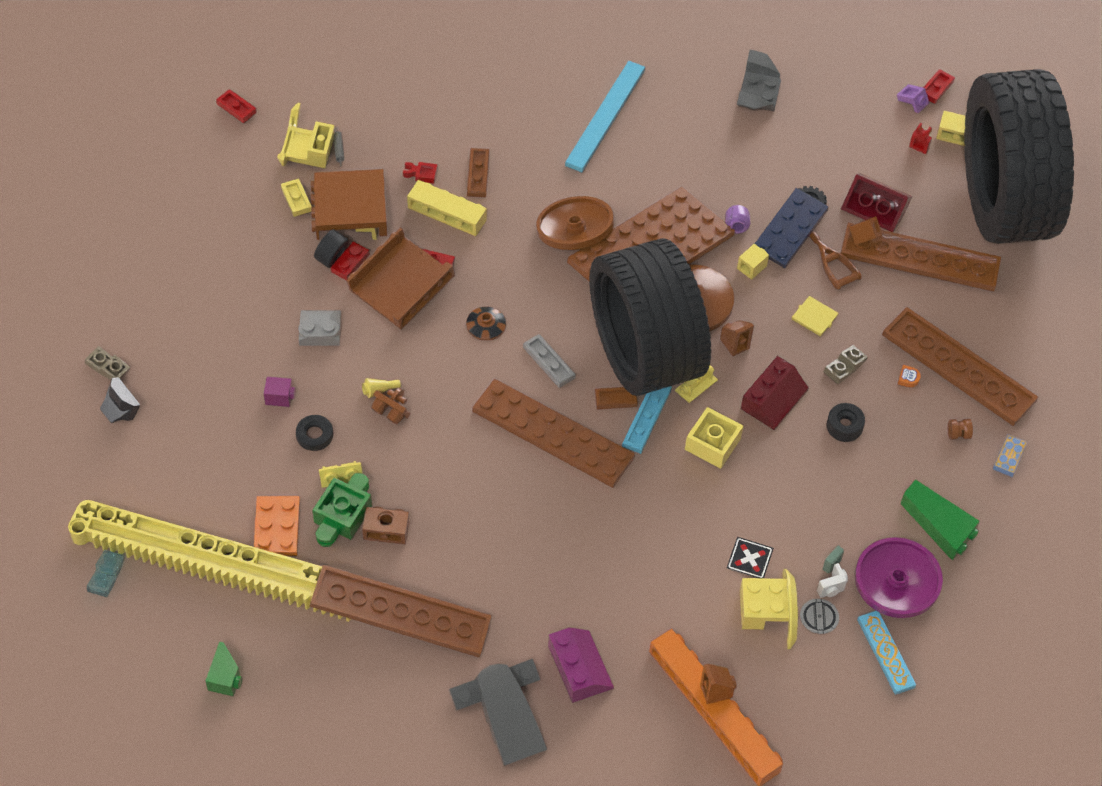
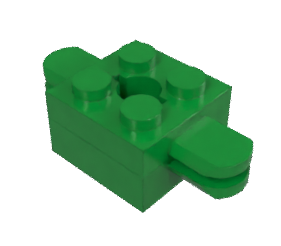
M355 473L348 483L336 478L332 479L312 510L314 523L320 525L315 532L316 541L319 545L330 547L339 535L352 540L364 521L366 507L372 508L371 494L367 493L369 479L366 475Z

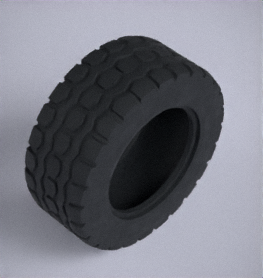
M1042 69L986 73L977 77L973 82V86H971L967 101L964 151L968 192L979 231L987 241L996 244L1052 239L1060 235L1067 224L1074 186L1072 130H1070L1069 113L1064 95H1062V89L1055 76L1051 72Z

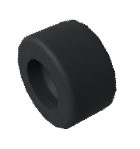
M335 229L330 230L318 244L314 252V258L327 268H330L349 245L348 238Z

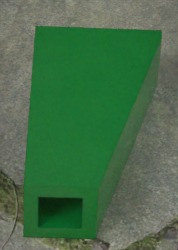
M916 479L903 494L901 505L950 559L954 560L958 554L962 555L968 547L966 543L969 539L973 541L979 533L977 527L980 521Z

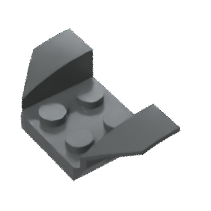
M750 49L737 105L753 110L775 111L781 79L778 69L767 54Z

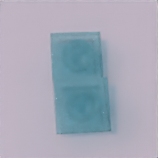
M104 550L95 564L96 571L86 586L87 592L108 597L120 573L125 555Z

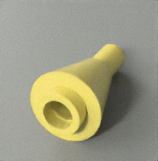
M366 378L365 383H362L363 394L367 395L368 398L374 397L373 394L376 390L383 393L388 391V389L401 387L400 380L386 381Z

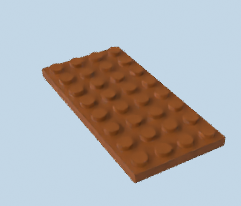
M680 187L612 229L611 233L599 243L580 249L567 258V263L590 282V267L596 257L665 238L672 241L686 258L687 264H691L733 237L735 230L731 229V226H727L725 221L686 189Z

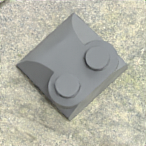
M301 310L298 328L299 346H340L341 310Z

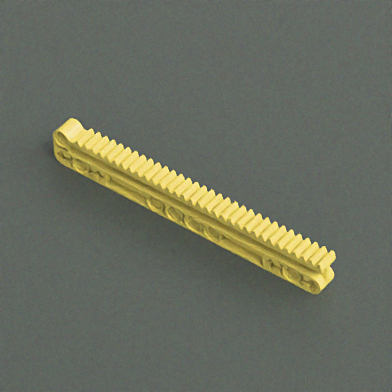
M91 500L82 501L77 506L68 525L72 541L77 545L93 542L96 549L102 546L103 551L110 548L111 553L118 550L120 556L123 553H126L127 558L134 555L135 560L142 557L144 563L150 559L151 565L158 561L159 567L166 564L169 570L174 566L175 572L182 568L183 574L190 571L192 577L198 573L199 579H202L206 575L207 581L214 578L215 583L218 584L223 580L224 586L231 582L232 588L239 585L242 591L247 587L248 593L255 589L256 595L263 592L265 598L272 594V600L279 596L282 603L286 599H288L289 605L296 601L297 607L304 603L306 610L310 608V602L322 566Z

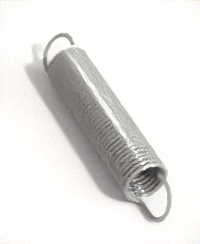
M335 129L336 161L340 163L344 160L342 134Z

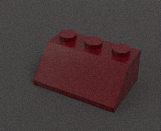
M859 173L855 175L841 210L864 220L876 216L881 228L894 232L913 196Z
M777 355L743 395L741 410L775 430L808 391L809 387L795 366Z

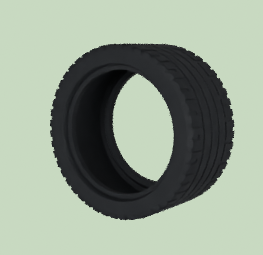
M665 238L598 256L593 260L590 267V298L603 349L617 379L634 396H640L702 377L707 373L710 366L712 351L710 327L698 283L682 252L672 241Z

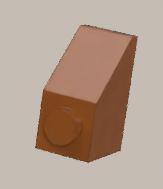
M738 320L733 323H727L722 327L720 340L732 357L750 349L754 328L752 323Z
M712 664L704 665L700 686L706 703L710 704L733 698L737 684L733 675L730 676L728 668Z

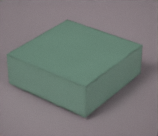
M838 545L825 559L822 570L828 574L831 573L834 564L841 562L844 549Z

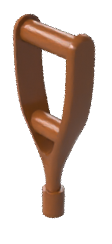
M816 232L810 234L809 237L814 244H817L820 250L823 269L837 290L851 282L862 279L860 271L846 256L824 245ZM837 259L852 274L837 280L827 263Z

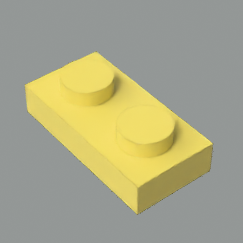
M299 179L281 184L282 192L294 217L311 212L312 206Z

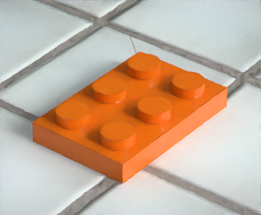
M257 496L254 547L284 556H297L299 496Z

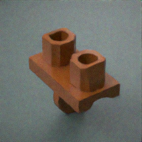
M398 388L394 392L389 389L387 395L391 396V399L381 392L375 391L373 396L376 399L371 406L373 411L382 415L387 407L391 408L392 410L386 418L396 425L403 417L408 419L411 413L405 407L398 404L399 402L402 404L407 402V399L403 397L404 390Z

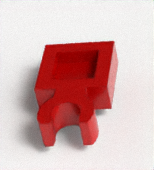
M919 123L912 134L909 147L926 154L932 137L929 136L932 127L929 126L928 130H924L922 128L923 123Z
M405 162V169L407 170H403V177L411 178L414 176L415 181L420 180L425 183L434 184L438 164L419 162L418 166H415L411 162Z

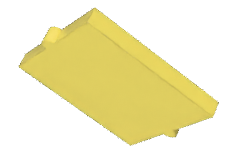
M809 296L802 305H799L798 310L791 319L821 337L826 329L832 326V322L839 313Z

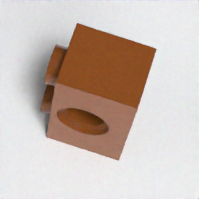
M366 507L362 528L363 540L406 545L410 523L409 512L401 509L389 510L381 507Z

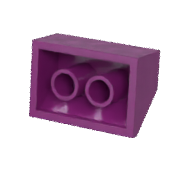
M569 627L549 634L548 647L572 703L614 689L589 630Z

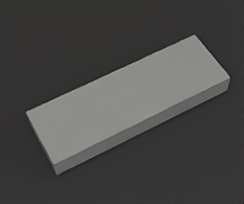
M540 334L523 343V348L558 388L575 379L576 374Z

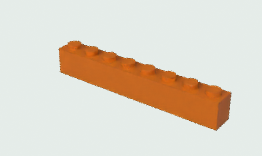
M671 628L651 641L650 654L758 786H762L781 773L783 766L781 756L776 751L773 752L766 738L762 734L757 733L752 721L748 717L743 716L738 704L734 700L726 699L710 704L706 703L700 686L703 666L699 662L696 653L687 648L682 636L676 634Z

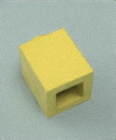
M753 244L739 256L737 269L752 280L767 267L769 254L764 249Z

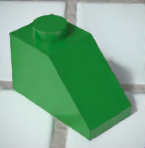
M219 641L205 680L207 690L234 697L236 689L241 687L242 676H240L239 668L224 642Z

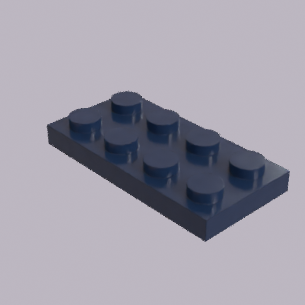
M795 188L754 244L769 254V260L786 268L826 214L828 206Z

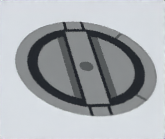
M812 599L801 608L800 618L803 625L811 632L825 634L836 628L839 622V613L831 602L824 599Z

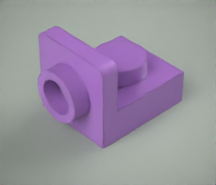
M908 84L897 94L898 101L912 104L916 113H919L929 104L926 90L922 87Z

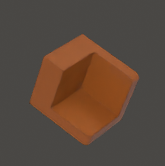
M876 216L849 227L856 245L883 235Z

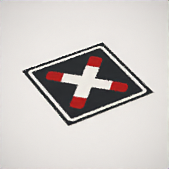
M737 536L727 569L755 578H764L774 548Z

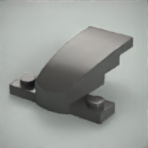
M533 659L511 667L505 664L490 665L483 669L475 680L449 689L456 711L479 702L482 703L486 722L489 724L494 743L497 745L504 766L547 750L535 717L520 688L540 680Z

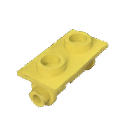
M709 366L704 376L684 382L675 391L688 403L692 402L718 381L713 376L714 368Z
M356 461L341 464V466H322L323 469H319L322 488L328 487L333 478L348 483L355 473L362 474L361 462L356 463Z

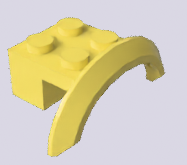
M297 103L291 109L286 138L282 151L278 154L277 158L282 166H286L288 161L326 168L334 140V125L316 121L313 131L297 128L300 112V103Z
M783 569V579L742 578L740 587L742 629L763 630L765 621L788 622L787 649H791L797 640L798 628L797 591L794 576L787 569Z

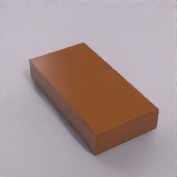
M624 387L595 389L597 410L631 408L638 405L637 396L630 394Z

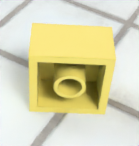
M707 407L688 434L685 450L721 469L741 440L743 425Z

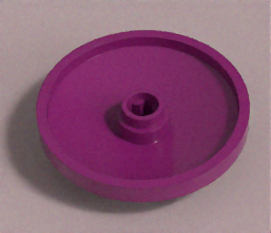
M885 538L872 543L860 555L855 569L856 587L863 600L874 610L890 617L910 618L926 612L935 604L942 589L943 576L937 559L921 544L905 538Z

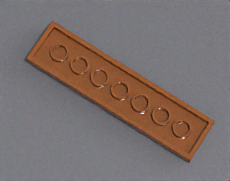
M848 222L841 254L848 259L995 291L1001 262L1000 256L881 230L883 235L856 245L849 229L853 223Z
M908 307L883 330L882 336L1012 426H1015L1037 402V395Z
M497 379L491 382L472 407V412L612 488H614L635 457L633 452Z
M326 565L322 566L309 606L475 657H480L492 616Z

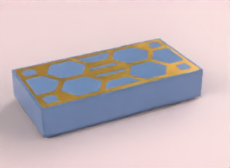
M1008 434L993 470L1013 477L1027 442Z

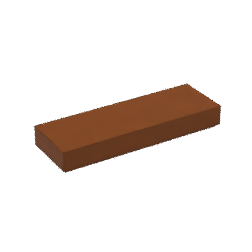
M470 148L467 197H486L489 149Z

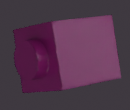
M267 377L263 393L265 405L290 407L291 399H295L296 388L292 387V380L289 378Z

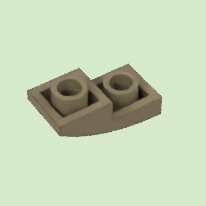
M852 345L841 352L838 359L825 366L823 372L839 384L854 373L868 357Z
M99 346L85 359V364L110 380L117 377L120 379L130 369V366L116 355L112 357Z

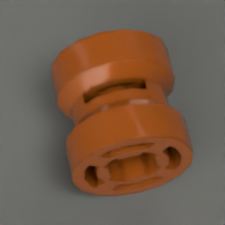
M949 419L948 437L950 440H957L959 437L972 439L973 424L971 419H963L962 421Z

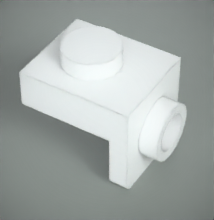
M839 563L834 564L832 570L833 577L819 581L817 592L820 598L825 596L833 597L839 592L844 591L848 576L846 571L841 569Z

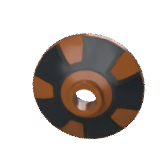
M484 306L473 310L468 315L466 326L468 332L473 337L479 340H493L501 336L505 331L506 319L498 309Z

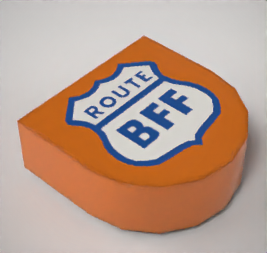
M903 365L898 385L911 388L917 386L921 378L920 372L916 368Z

